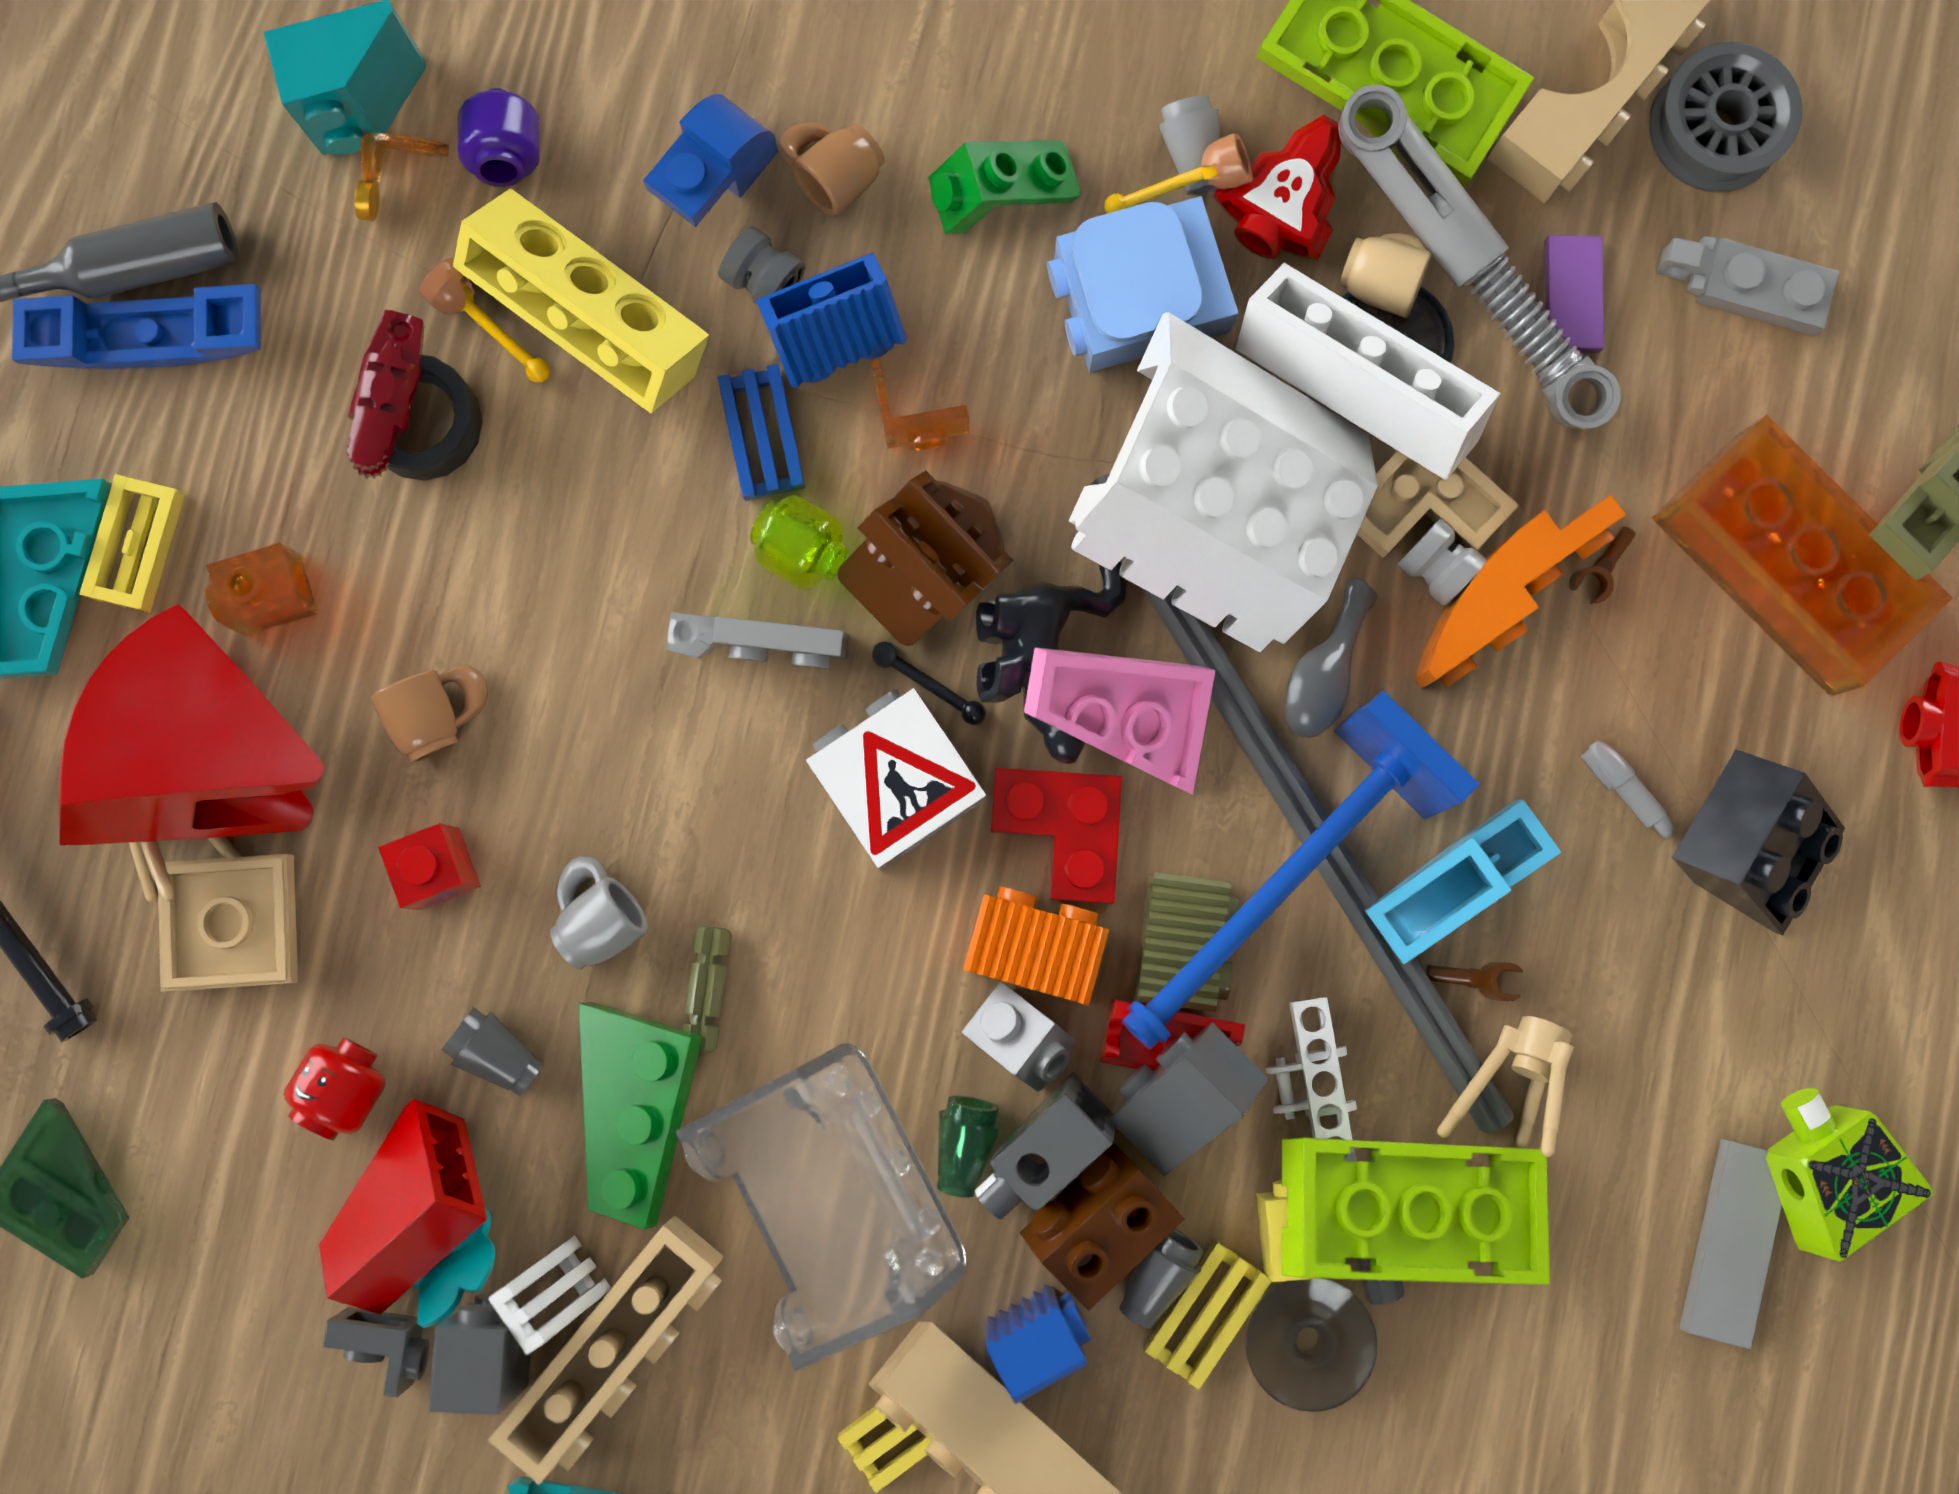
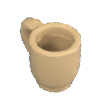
M1390 233L1381 237H1368L1365 240L1357 237L1349 253L1339 285L1346 287L1352 296L1370 306L1406 318L1410 314L1430 262L1431 252L1427 251L1423 242L1409 234Z

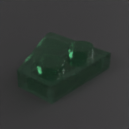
M56 1098L45 1099L0 1166V1227L83 1279L94 1275L130 1217L64 1103Z

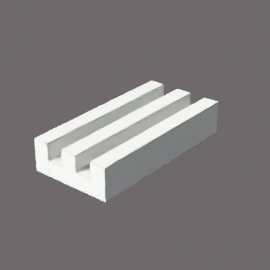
M576 1236L570 1238L488 1298L526 1355L548 1341L612 1289L605 1278L597 1284L591 1279L589 1273L597 1267L590 1257L580 1263L573 1253L582 1247ZM559 1264L566 1275L519 1309L513 1297ZM574 1286L580 1297L535 1331L528 1320Z

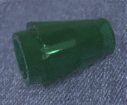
M953 1095L948 1097L946 1109L939 1111V1178L937 1183L939 1191L956 1197L969 1198L975 1196L976 1186L979 1184L1002 1127L1001 1122L997 1120L999 1107L996 1104L970 1096Z

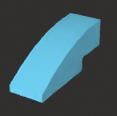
M1523 799L1513 800L1413 872L1368 907L1365 912L1404 965L1512 891L1510 887L1559 855L1561 851Z

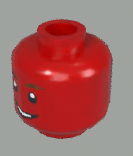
M342 1037L337 1047L325 1043L313 1045L307 1051L284 1090V1099L292 1108L288 1117L312 1133L333 1141L339 1133H356L364 1124L385 1088V1078L378 1070L372 1067L378 1055Z

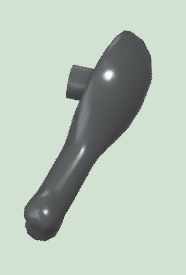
M1360 577L1348 580L1344 591V603L1330 637L1322 644L1305 653L1296 664L1288 681L1285 700L1286 721L1296 736L1311 738L1320 735L1334 724L1346 706L1350 692V670L1354 643L1366 613L1373 607L1377 598L1376 591Z

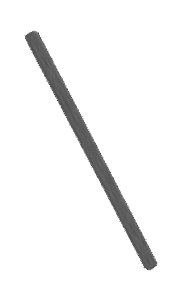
M1110 474L1098 478L1090 485L1106 483ZM1178 586L1164 599L1143 589L1189 664L1216 670L1211 699L1299 841L1303 844L1328 816L1207 623L1172 605V596ZM1342 840L1316 868L1460 1097L1483 1064L1417 958L1414 957L1403 965L1365 912L1379 898ZM1491 1078L1468 1110L1478 1128L1487 1134L1502 1129L1513 1120L1512 1110Z

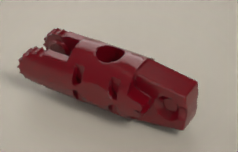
M387 309L384 310L363 356L358 384L347 416L353 420L349 435L351 443L347 445L349 450L346 453L350 456L349 461L354 463V470H358V474L364 475L366 479L368 477L375 479L376 476H382L383 471H387L386 467L390 465L388 459L392 458L398 434L406 433L411 415V404L422 373L421 360L425 329L423 320L412 315Z

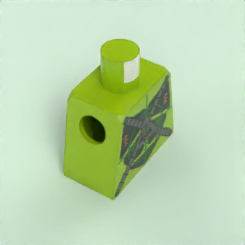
M1816 1088L1798 1090L1788 1095L1781 1102V1108L1794 1131L1768 1148L1766 1161L1794 1241L1799 1250L1841 1262L1934 1195L1929 1183L1879 1118L1870 1111L1838 1105L1827 1107L1819 1090Z

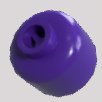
M499 88L476 93L465 100L458 112L457 147L459 161L478 180L494 187L515 185L532 174L540 161L539 116L532 104L517 94Z

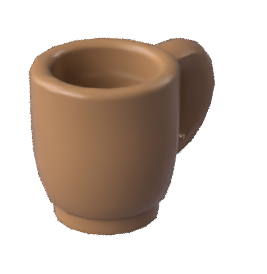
M806 122L795 124L784 130L779 138L777 148L783 161L792 167L797 183L809 200L822 212L833 217L843 212L870 187L879 174V167L885 161L883 152L875 139L863 127L857 124H852L849 128L843 127L835 131L818 123ZM818 141L801 156L797 155V152L805 145Z
M455 666L446 670L441 675H438L437 671L430 670L407 677L377 691L371 696L370 700L395 748L402 755H406L410 763H414L458 744L455 736L457 728L480 714L487 701L488 687L487 681L480 671L471 666ZM448 682L457 683L463 690L465 704L463 711L457 718L443 686Z

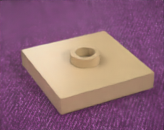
M277 854L164 862L174 890V897L170 901H164L158 891L161 992L298 983L294 855Z

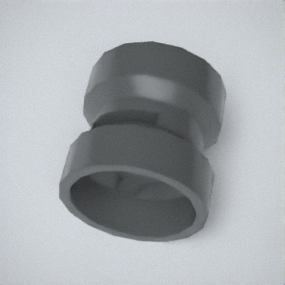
M751 226L745 229L732 243L720 264L718 275L720 279L734 289L746 288L747 291L752 293L753 302L757 305V299L799 283L804 275L806 266L802 260L791 252L785 251L780 253L772 248L771 238L756 227Z

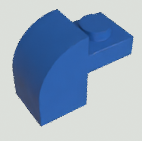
M713 94L706 97L680 120L679 123L683 133L643 180L647 191L695 227H697L727 189L741 198L778 153L774 134L722 94Z

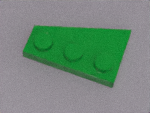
M593 1002L579 1003L588 1210L645 1230L657 1226L703 1036Z

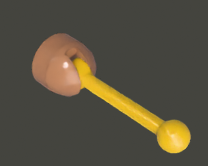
M1235 132L1217 139L1208 145L1202 156L1201 167L1126 196L1119 193L1111 194L1104 203L1106 214L1133 207L1203 179H1206L1211 185L1220 189L1236 188L1251 182L1253 179L1251 165L1240 136Z
M454 258L443 260L429 272L420 285L419 295L433 308L444 314H456L465 311L526 367V375L531 381L542 383L549 378L551 369L548 362L542 358H533L474 303L475 283L453 267Z

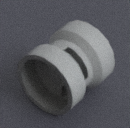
M1440 518L1400 559L1397 565L1410 577L1423 576L1425 578L1424 581L1429 585V594L1444 607L1473 579L1484 566L1487 559L1474 548H1464L1460 544L1457 545L1454 542L1455 530Z

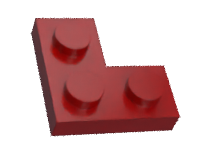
M995 768L991 833L1054 837L1050 900L1115 903L1122 776Z

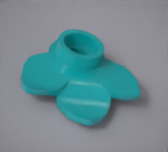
M486 1207L487 1220L411 1287L419 1288L417 1323L421 1327L428 1328L446 1319L460 1304L464 1291L471 1293L479 1292L488 1280L495 1262V1246L488 1237L491 1215Z

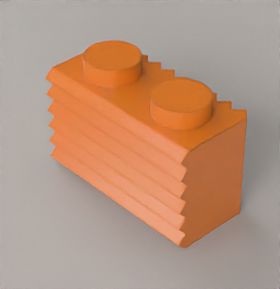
M999 886L996 898L984 894L963 970L1089 1005L1109 929L1095 926L1098 913L1067 904H1061L1058 915L1034 908L1037 896Z

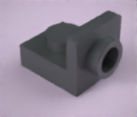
M347 1307L327 1320L323 1347L344 1350L343 1357L345 1359L360 1363H378L384 1361L385 1356H389L383 1395L398 1398L413 1385L414 1380H420L423 1377L428 1362L430 1342L429 1339L422 1338L423 1327L418 1325V1317L388 1312H383L380 1315L360 1308Z

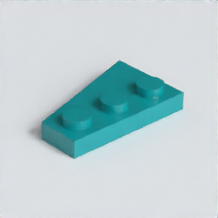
M105 479L0 487V679L58 674L81 596L79 593L112 483Z

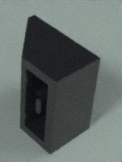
M1735 749L1677 847L1672 859L1696 885L1769 930L1784 935L1792 919L1798 918L1807 908L1811 897V887L1824 864L1831 863L1839 853L1845 827L1806 773Z

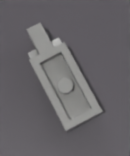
M1704 236L1703 239H1700L1699 243L1674 237L1671 243L1662 249L1656 273L1689 282L1687 292L1697 296L1696 303L1815 336L1825 328L1839 271L1721 237L1717 239Z
M671 612L667 650L702 659L715 647L719 648L721 645L730 646L729 658L767 662L768 650L793 653L791 665L829 669L831 657L846 659L849 634L843 630Z

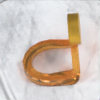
M371 133L363 136L360 145L363 179H360L357 184L354 204L358 220L373 222L377 217L380 204L379 181L388 151L448 158L449 145L404 135Z

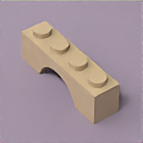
M1614 0L1598 23L1611 54L1612 65L1609 82L1593 91L1580 94H1562L1541 88L1505 131L1487 160L1544 204L1559 185L1570 192L1594 163L1591 158L1585 155L1596 140H1599L1607 147L1632 116L1623 109L1631 97L1635 94L1644 101L1669 71L1668 68L1660 63L1667 53L1672 49L1681 56L1706 26V23L1697 16L1710 0Z

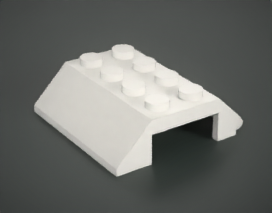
M1169 312L1164 313L1137 369L1139 373L1150 378L1152 382L1106 483L1084 486L1069 519V522L1076 525V530H1078L1072 542V550L1110 571L1125 556L1126 558L1119 572L1121 577L1161 599H1164L1178 586L1172 596V605L1214 628L1227 616L1222 627L1223 633L1261 652L1273 639L1285 644L1327 602L1378 487L1369 434Z

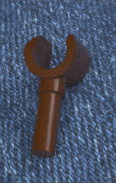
M1622 527L1604 554L1597 559L1593 566L1580 569L1572 575L1569 582L1571 591L1577 590L1582 584L1584 577L1587 574H1591L1599 580L1600 590L1592 598L1590 604L1605 601L1614 589V580L1611 572L1636 536L1635 532L1628 527Z
M1490 962L1481 969L1427 966L1426 974L1430 981L1468 985L1471 988H1478L1483 996L1491 1000L1515 1001L1521 996L1502 993L1497 986V979L1502 971L1523 972L1518 965L1513 963Z

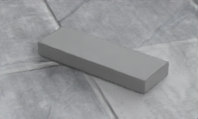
M1721 1139L1679 1329L1690 1334L1751 1350L1782 1203L1766 1161L1767 1150Z

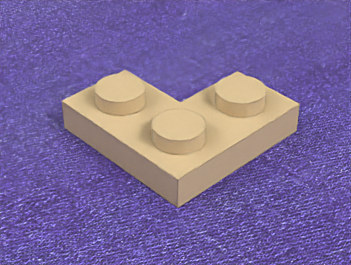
M1397 451L1376 473L1378 487L1357 535L1384 558L1419 519L1426 514L1433 522L1441 518L1455 530L1454 541L1464 548L1478 550L1519 505L1466 457L1448 479L1444 480Z

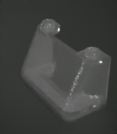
M843 1043L675 1131L684 1148L687 1163L693 1171L712 1182L722 1181L733 1176L790 1290L776 1305L773 1331L778 1344L786 1351L795 1371L921 1316L955 1286L966 1273L967 1261L965 1250L943 1204L866 1056L850 1043Z

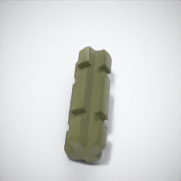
M702 926L696 930L693 952L698 953L697 962L691 963L685 1013L690 1014L689 1023H683L682 1030L703 1036L699 1053H712L717 1048L720 1027L715 1026L716 1017H721L728 966L723 965L724 956H729L732 939L731 932L725 928Z

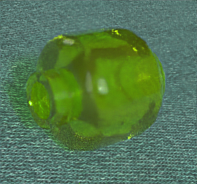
M797 495L788 496L780 502L776 500L770 501L759 513L750 533V542L755 545L754 554L757 564L789 584L802 589H808L816 585L822 578L828 581L835 578L839 567L848 555V548L842 545L844 537L842 521L835 515Z

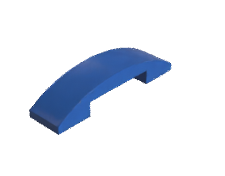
M256 284L194 288V297L85 303L73 295L13 299L12 361L18 364L88 369L157 368L220 361L261 350V288Z

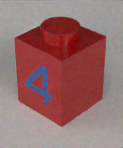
M438 823L378 847L399 907L402 909L423 910L481 887L462 834L457 827Z

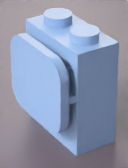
M1202 196L1171 205L1147 202L1088 219L1075 232L1057 236L1054 260L1047 261L1048 275L1056 298L1066 296L1072 318L1065 320V329L1071 351L1074 356L1084 355L1089 373L1143 358L1164 313L1169 312L1210 338L1230 333L1238 315Z

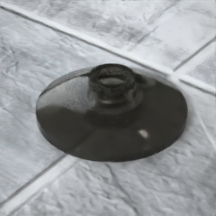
M1326 1278L1283 1281L1266 1292L1255 1305L1246 1328L1245 1350L1249 1367L1255 1379L1269 1396L1295 1410L1320 1412L1334 1409L1348 1402L1367 1383L1377 1357V1335L1373 1320L1365 1305L1352 1291L1340 1283ZM1304 1328H1313L1318 1334L1316 1345L1309 1350H1301L1296 1345V1336Z

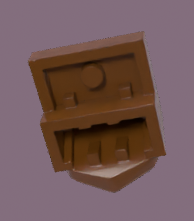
M926 470L909 480L892 499L874 509L857 527L867 539L843 562L838 569L837 576L841 584L899 643L911 646L920 640L942 617L950 622L1014 560L1004 551V542L988 501L979 495L947 482L936 481Z

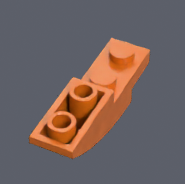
M1611 494L1561 530L1546 510H1543L1503 541L1486 558L1487 561L1481 570L1450 601L1424 648L1414 677L1421 689L1437 679L1447 688L1477 667V664L1471 657L1475 652L1488 643L1498 652L1528 631L1522 619L1539 608L1530 594L1533 596L1564 574L1557 563L1574 551H1576L1581 560H1584L1614 539L1608 527L1626 514Z

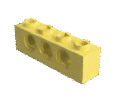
M510 188L461 221L453 267L652 414L695 378L710 334Z

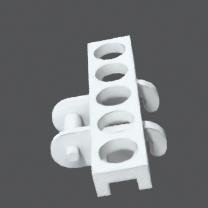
M1327 997L1289 1002L1298 1053H1295L1296 1062L1286 1064L1285 1057L1275 1058L1276 1066L1266 1068L1267 1074H1276L1281 1105L1273 1108V1113H1285L1286 1120L1295 1119V1111L1305 1110V1116L1310 1119L1313 1139H1329L1337 1136L1340 1137V1140H1352L1348 1112L1357 1110L1356 1100H1345L1338 1057L1346 1056L1347 1049L1346 1046L1336 1047ZM1308 1007H1316L1318 1010L1321 1027L1318 1031L1309 1032L1304 1029L1301 1014ZM1312 1040H1323L1324 1049L1308 1051L1307 1046ZM1327 1059L1324 1063L1321 1064L1312 1063V1061ZM1303 1070L1308 1100L1294 1102L1289 1072ZM1322 1071L1331 1073L1336 1081L1334 1091L1325 1097L1318 1096L1312 1088L1314 1076ZM1336 1114L1338 1125L1335 1128L1325 1129L1321 1126V1116ZM1350 1149V1154H1345V1161H1356L1354 1149Z

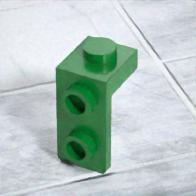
M1061 140L965 142L928 177L932 201L938 210L945 234H965L996 206L1072 203L1081 195L1067 146Z

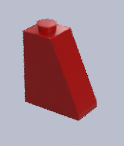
M415 1098L405 1106L319 1244L327 1299L381 1315L487 1220L464 1118Z

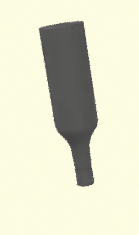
M217 202L76 236L68 240L60 253L49 262L0 275V302L56 289L70 290L88 298H99L238 263L239 255L235 235L224 210Z

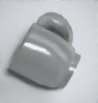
M580 856L569 861L558 881L557 894L562 913L557 919L556 925L550 929V936L554 946L564 960L576 969H583L585 966L601 964L624 951L647 933L648 923L637 900L619 881L608 877L600 861L592 856ZM594 878L596 883L574 900L575 892L579 886L587 879Z

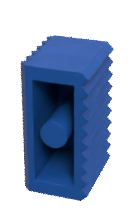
M874 253L756 300L790 385L793 387H799L802 382L822 381L834 373L837 367L846 368L848 363L857 364L860 358L874 359L881 357L892 349L895 344L903 345L907 340L888 281Z
M1044 1284L1042 1293L1033 1291L1031 1299L1022 1297L1019 1306L1010 1303L1008 1312L999 1309L997 1318L987 1316L985 1323L986 1350L1015 1404L1088 1365L1083 1345L1092 1341V1338L1087 1330L1088 1326L1070 1292L1058 1297L1053 1287Z

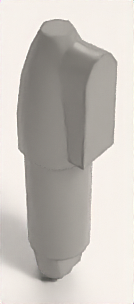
M1600 740L1593 742L1589 746V750L1580 756L1584 763L1606 789L1616 790L1646 828L1652 826L1661 837L1670 839L1674 834L1673 829L1675 826L1665 809L1637 777L1635 769L1627 763L1617 750Z

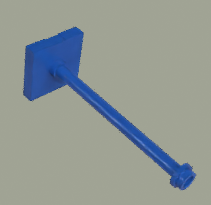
M1384 690L1373 697L1364 707L1361 706L1352 712L1334 730L1373 771L1145 1007L1138 1001H1134L1128 1007L1130 1013L1122 1022L1149 1049H1152L1158 1041L1166 1042L1171 1034L1164 1025L1392 788L1423 819H1427L1463 803L1480 785Z

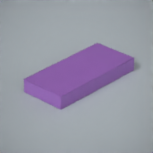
M1548 235L1544 240L1545 310L1550 311L1547 319L1557 320L1554 328H1563L1561 337H1570L1569 347L1577 346V350H1580V353H1600L1604 349L1602 236Z

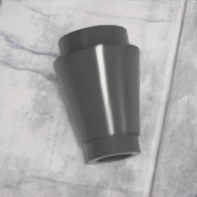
M474 1007L442 1048V1051L455 1059L451 1064L452 1066L508 1091L511 1090L520 1097L544 1065L534 1058V1055L491 1011L485 1016Z
M1174 1229L1133 1269L1124 1299L1119 1306L1120 1311L1134 1323L1152 1329L1157 1320L1163 1316L1200 1273L1201 1267L1198 1262L1204 1253L1203 1249L1191 1238Z

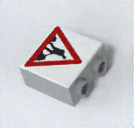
M914 688L902 696L897 689L885 694L865 710L869 715L868 719L850 731L847 730L845 725L831 730L812 745L817 753L806 759L880 871L986 801L985 792Z

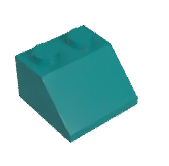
M390 0L367 4L263 32L281 103L322 155L329 153L334 155L352 154L360 151L366 143L383 139L426 69L421 51Z

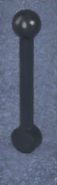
M880 642L874 646L872 657L879 667L895 668L959 710L963 720L970 725H977L985 719L986 709L981 702L976 700L966 701L900 658L892 643Z

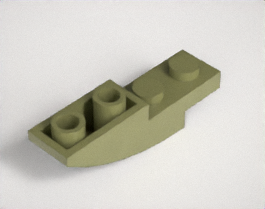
M1959 424L1920 467L1921 476L1869 534L1916 581L1933 572L1959 541Z

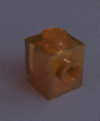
M281 542L206 565L211 585L205 588V597L209 610L217 622H222L223 626L240 634L250 635L318 614L302 555Z

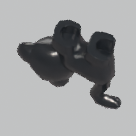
M1121 560L1111 571L1099 565L1104 589L1098 593L1078 585L1057 586L1041 582L1024 587L1017 593L998 594L995 601H985L978 604L976 610L978 639L981 642L990 644L1002 643L1001 657H997L996 661L980 664L977 669V692L981 702L1000 703L1023 690L1025 709L1034 649L1059 650V636L1068 620L1070 611H1083L1106 618L1124 602L1126 579L1119 574L1122 565ZM1024 713V718L1043 735L1044 744L1054 759L1064 764H1071L1077 761L1085 742Z

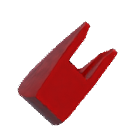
M177 604L151 617L129 633L103 659L87 681L75 705L65 735L60 765L59 845L79 846L186 840L301 831L308 828L311 824L314 813L313 806L302 790L313 788L322 780L324 766L318 756L190 614Z

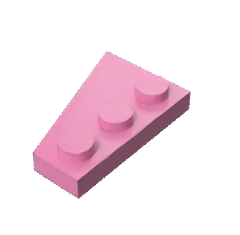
M1035 648L1024 713L1193 795L1216 670L1198 665Z

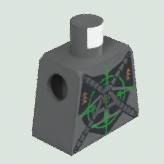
M1072 1072L998 1145L990 1161L995 1172L975 1190L977 1198L994 1217L1000 1220L1022 1200L1031 1209L1038 1211L1112 1144L1116 1127L1109 1119L1113 1113ZM1027 1154H1038L1041 1157H1043L1047 1163H1036L1032 1161Z

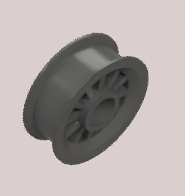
M1724 42L1704 47L1689 56L1658 93L1653 103L1649 120L1653 148L1664 167L1678 180L1691 187L1710 192H1727L1743 188L1759 179L1793 144L1801 125V96L1789 70L1767 51L1739 42ZM1716 110L1726 113L1731 118L1733 125L1723 122L1717 115Z

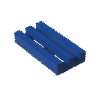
M779 364L766 366L767 370L755 372L754 369L742 371V375L731 377L730 374L717 376L744 501L805 489ZM769 385L772 391L790 476L782 479L777 477L759 393L760 387ZM745 390L765 482L754 484L735 396L736 392Z

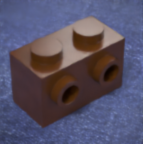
M1114 1143L1102 1155H1099L1080 1173L1079 1177L1055 1200L1047 1202L1041 1209L1036 1211L1031 1222L1020 1234L1041 1264L1090 1311L1185 1219L1119 1146Z

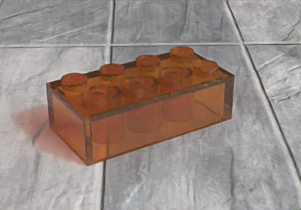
M1767 414L1739 432L1651 517L1830 697L1864 687L1953 598L1929 574L1917 581L1914 580L1873 540L1869 534L1878 523Z

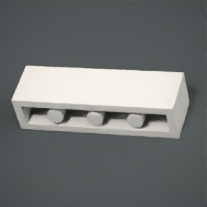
M1283 263L1249 299L1235 349L1444 480L1448 479L1478 443L1500 395L1498 391L1286 263Z

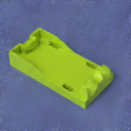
M1290 0L1259 47L1255 58L1342 112L1346 102L1353 93L1367 85L1380 84L1392 88L1401 96L1408 116L1465 188L1534 77L1410 0H1375L1380 3L1378 8L1368 3L1367 0ZM1367 107L1358 111L1355 115V120L1361 123L1376 138L1388 132V118L1380 109ZM1393 147V148L1391 149V151H1392L1400 160H1402V161L1404 162V160L1400 157V155L1397 153V151H1396V150L1394 149V147Z
M1313 1138L1282 1139V1186L1287 1187V1227H1282V1276L1326 1279L1550 1285L1547 1156L1541 1153V1149ZM1350 1149H1369L1370 1162L1345 1161V1154H1350ZM1472 1154H1489V1167L1466 1166V1160H1473ZM1345 1258H1370V1271H1351V1265H1345ZM1468 1262H1491L1492 1276L1474 1275V1269L1468 1268Z

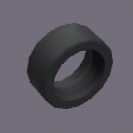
M422 355V373L419 383L434 384L445 391L452 401L454 410L453 424L444 439L427 451L412 453L394 447L392 458L388 459L390 465H387L386 468L403 478L426 481L447 476L467 462L479 443L483 421L478 399L456 370L434 356Z

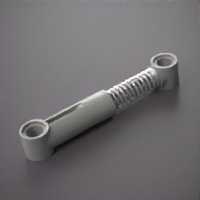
M1380 84L1367 85L1355 91L1346 102L1338 123L1339 138L1344 148L1353 156H1357L1456 287L1459 288L1463 284L1467 286L1471 284L1474 287L1471 290V294L1478 293L1481 296L1477 303L1485 302L1487 304L1484 312L1492 311L1494 313L1491 321L1498 319L1501 322L1498 330L1505 328L1507 330L1505 338L1509 339L1512 337L1514 339L1511 347L1519 346L1521 351L1518 353V356L1526 355L1528 358L1525 361V365H1530L1531 363L1534 365L1535 368L1532 370V374H1536L1539 377L1538 383H1542L1540 391L1546 397V407L1551 417L1561 426L1571 429L1596 428L1608 422L1617 412L1621 401L1620 386L1616 377L1606 368L1595 365L1588 355L1583 356V354H1580L1577 346L1569 347L1570 337H1561L1563 328H1554L1557 320L1547 319L1550 311L1540 310L1543 302L1533 301L1536 293L1528 294L1526 292L1529 289V284L1521 285L1522 275L1514 276L1515 266L1507 267L1506 265L1509 257H1504V252L1509 249V246L1408 116L1401 96L1392 88ZM1367 107H1375L1383 111L1389 121L1388 132L1378 138H1369L1362 135L1355 125V115L1358 111ZM1393 147L1430 194V198L1426 197L1391 151ZM1580 379L1590 382L1597 392L1595 407L1584 416L1573 411L1568 403L1570 388Z

